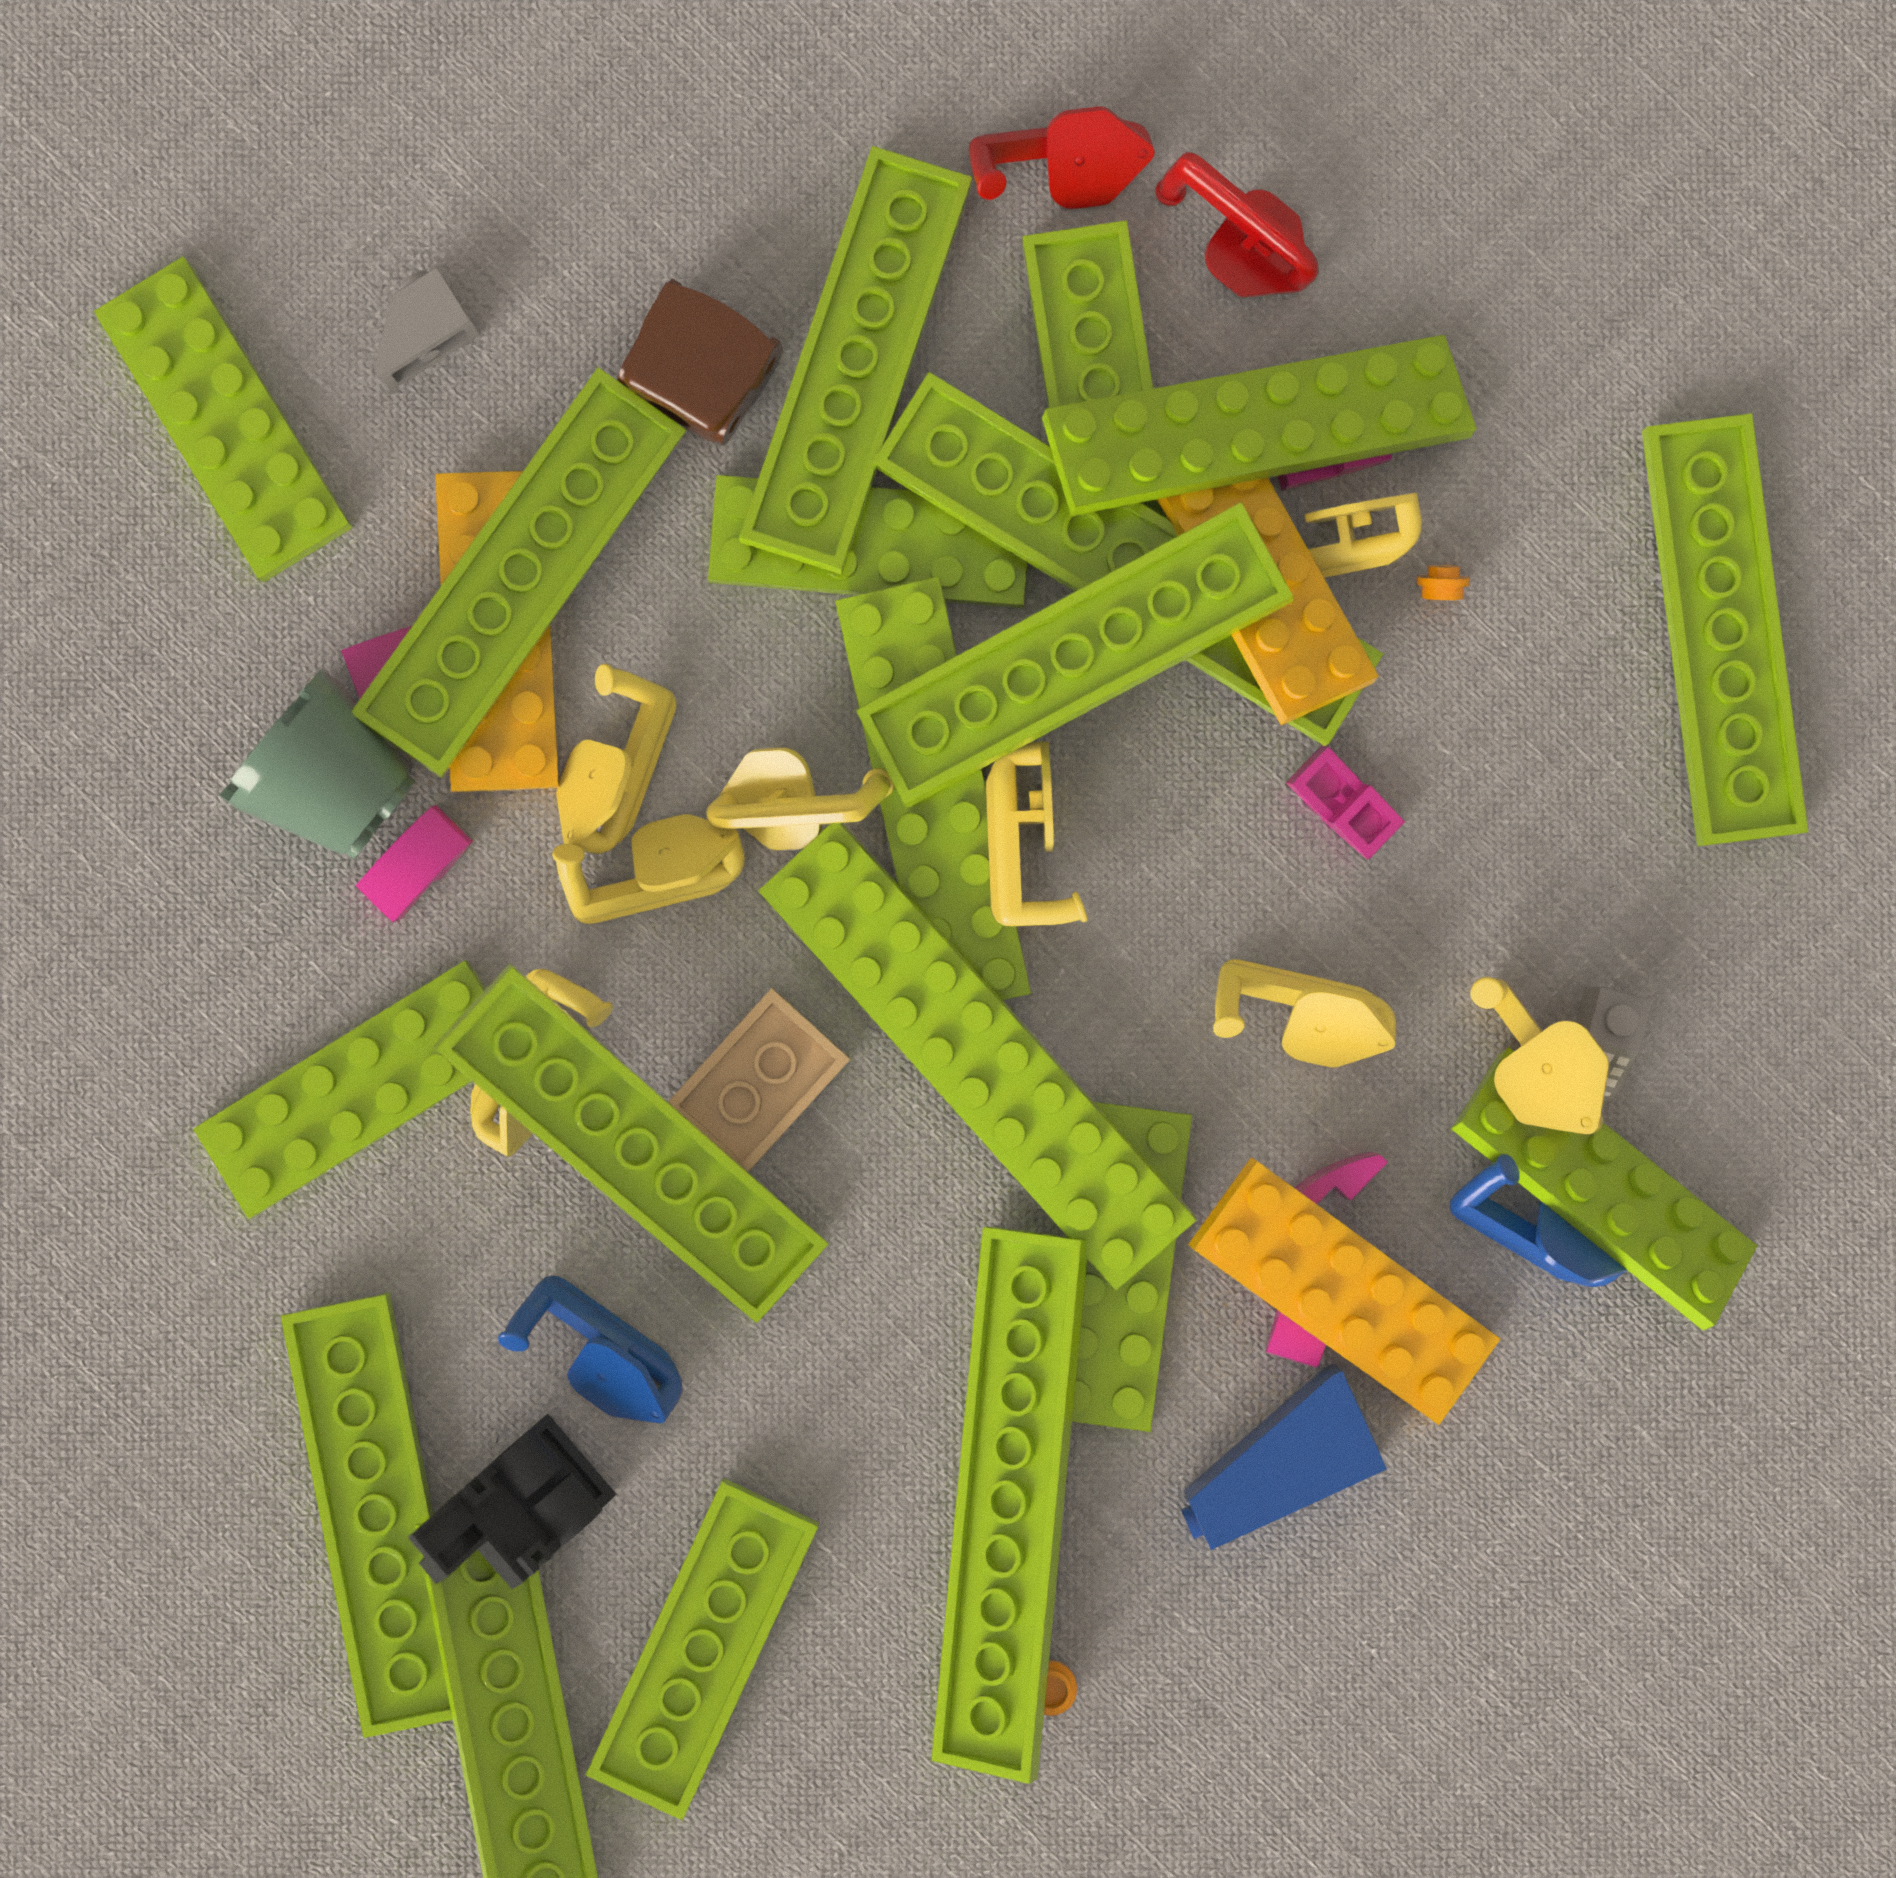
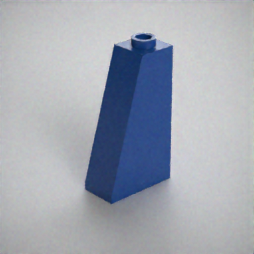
M1334 1363L1323 1368L1183 1490L1190 1505L1181 1509V1512L1194 1539L1204 1535L1210 1549L1213 1550L1387 1470L1343 1371Z

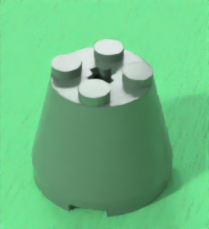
M321 669L300 692L298 699L289 706L280 719L270 728L230 779L231 783L225 787L219 796L237 810L341 855L345 853L354 859L371 839L382 821L386 820L402 801L406 792L415 782V779L408 775V768L385 739L352 714L351 711L356 703L343 686Z

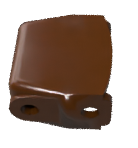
M672 278L668 283H665L646 315L638 338L620 368L617 381L683 427L707 441L725 445L733 436L746 412L760 397L776 370L783 353V346L780 340L775 337L769 339L753 323L732 308L706 294L684 287L680 282Z

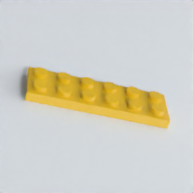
M523 471L435 474L441 585ZM551 624L451 764L450 783L452 793L559 787Z
M1268 478L1157 499L1167 519L1171 521L1177 536L1242 502L1293 595L1294 601L1232 634V637L1281 725L1375 682L1379 675Z
M1252 1157L1188 1244L1197 1253L1438 1425L1443 1421L1501 1340Z

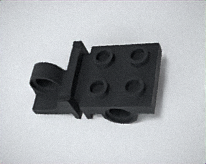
M547 1413L473 1478L462 1490L443 1504L408 1539L424 1556L419 1565L436 1584L447 1578L474 1552L479 1550L508 1586L514 1589L531 1575L535 1574L540 1569L539 1566L551 1559L560 1547L569 1542L602 1512V1508L617 1494Z

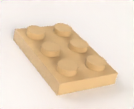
M771 988L668 1102L749 1172L851 1058L774 988Z

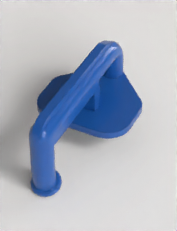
M1507 1154L1498 1156L1496 1162L1480 1171L1458 1190L1450 1200V1211L1457 1219L1560 1280L1582 1286L1599 1287L1613 1282L1628 1271L1542 1201H1540L1536 1227L1489 1199L1488 1197L1503 1185H1515L1519 1181V1170L1516 1162Z
M548 1276L542 1279L514 1313L505 1331L499 1334L498 1342L500 1345L515 1352L527 1350L530 1345L528 1337L531 1331L548 1310L589 1339L567 1374L571 1386L578 1394L610 1416L664 1423L678 1404L683 1391L682 1378L668 1353L567 1280L559 1276ZM653 1380L661 1385L659 1389H657Z

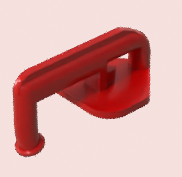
M1104 106L1063 111L1056 115L1048 127L981 135L972 139L968 150L973 176L977 184V191L983 199L993 200L999 197L1006 188V176L1002 171L996 169L995 164L1047 158L1048 185L1051 197L1058 205L1068 209L1103 206L1111 203L1145 168L1155 154L1150 134L1144 126L1136 122L1123 120Z
M1186 152L1181 155L1165 173L1163 179L1158 182L1155 188V195L1162 204L1167 206L1180 204L1186 196V185H1188L1226 217L1206 245L1205 262L1211 274L1240 297H1256L1297 293L1303 291L1315 281L1319 273L1318 260L1305 245L1301 219L1295 211L1273 193L1257 189L1245 194L1208 162L1193 152Z

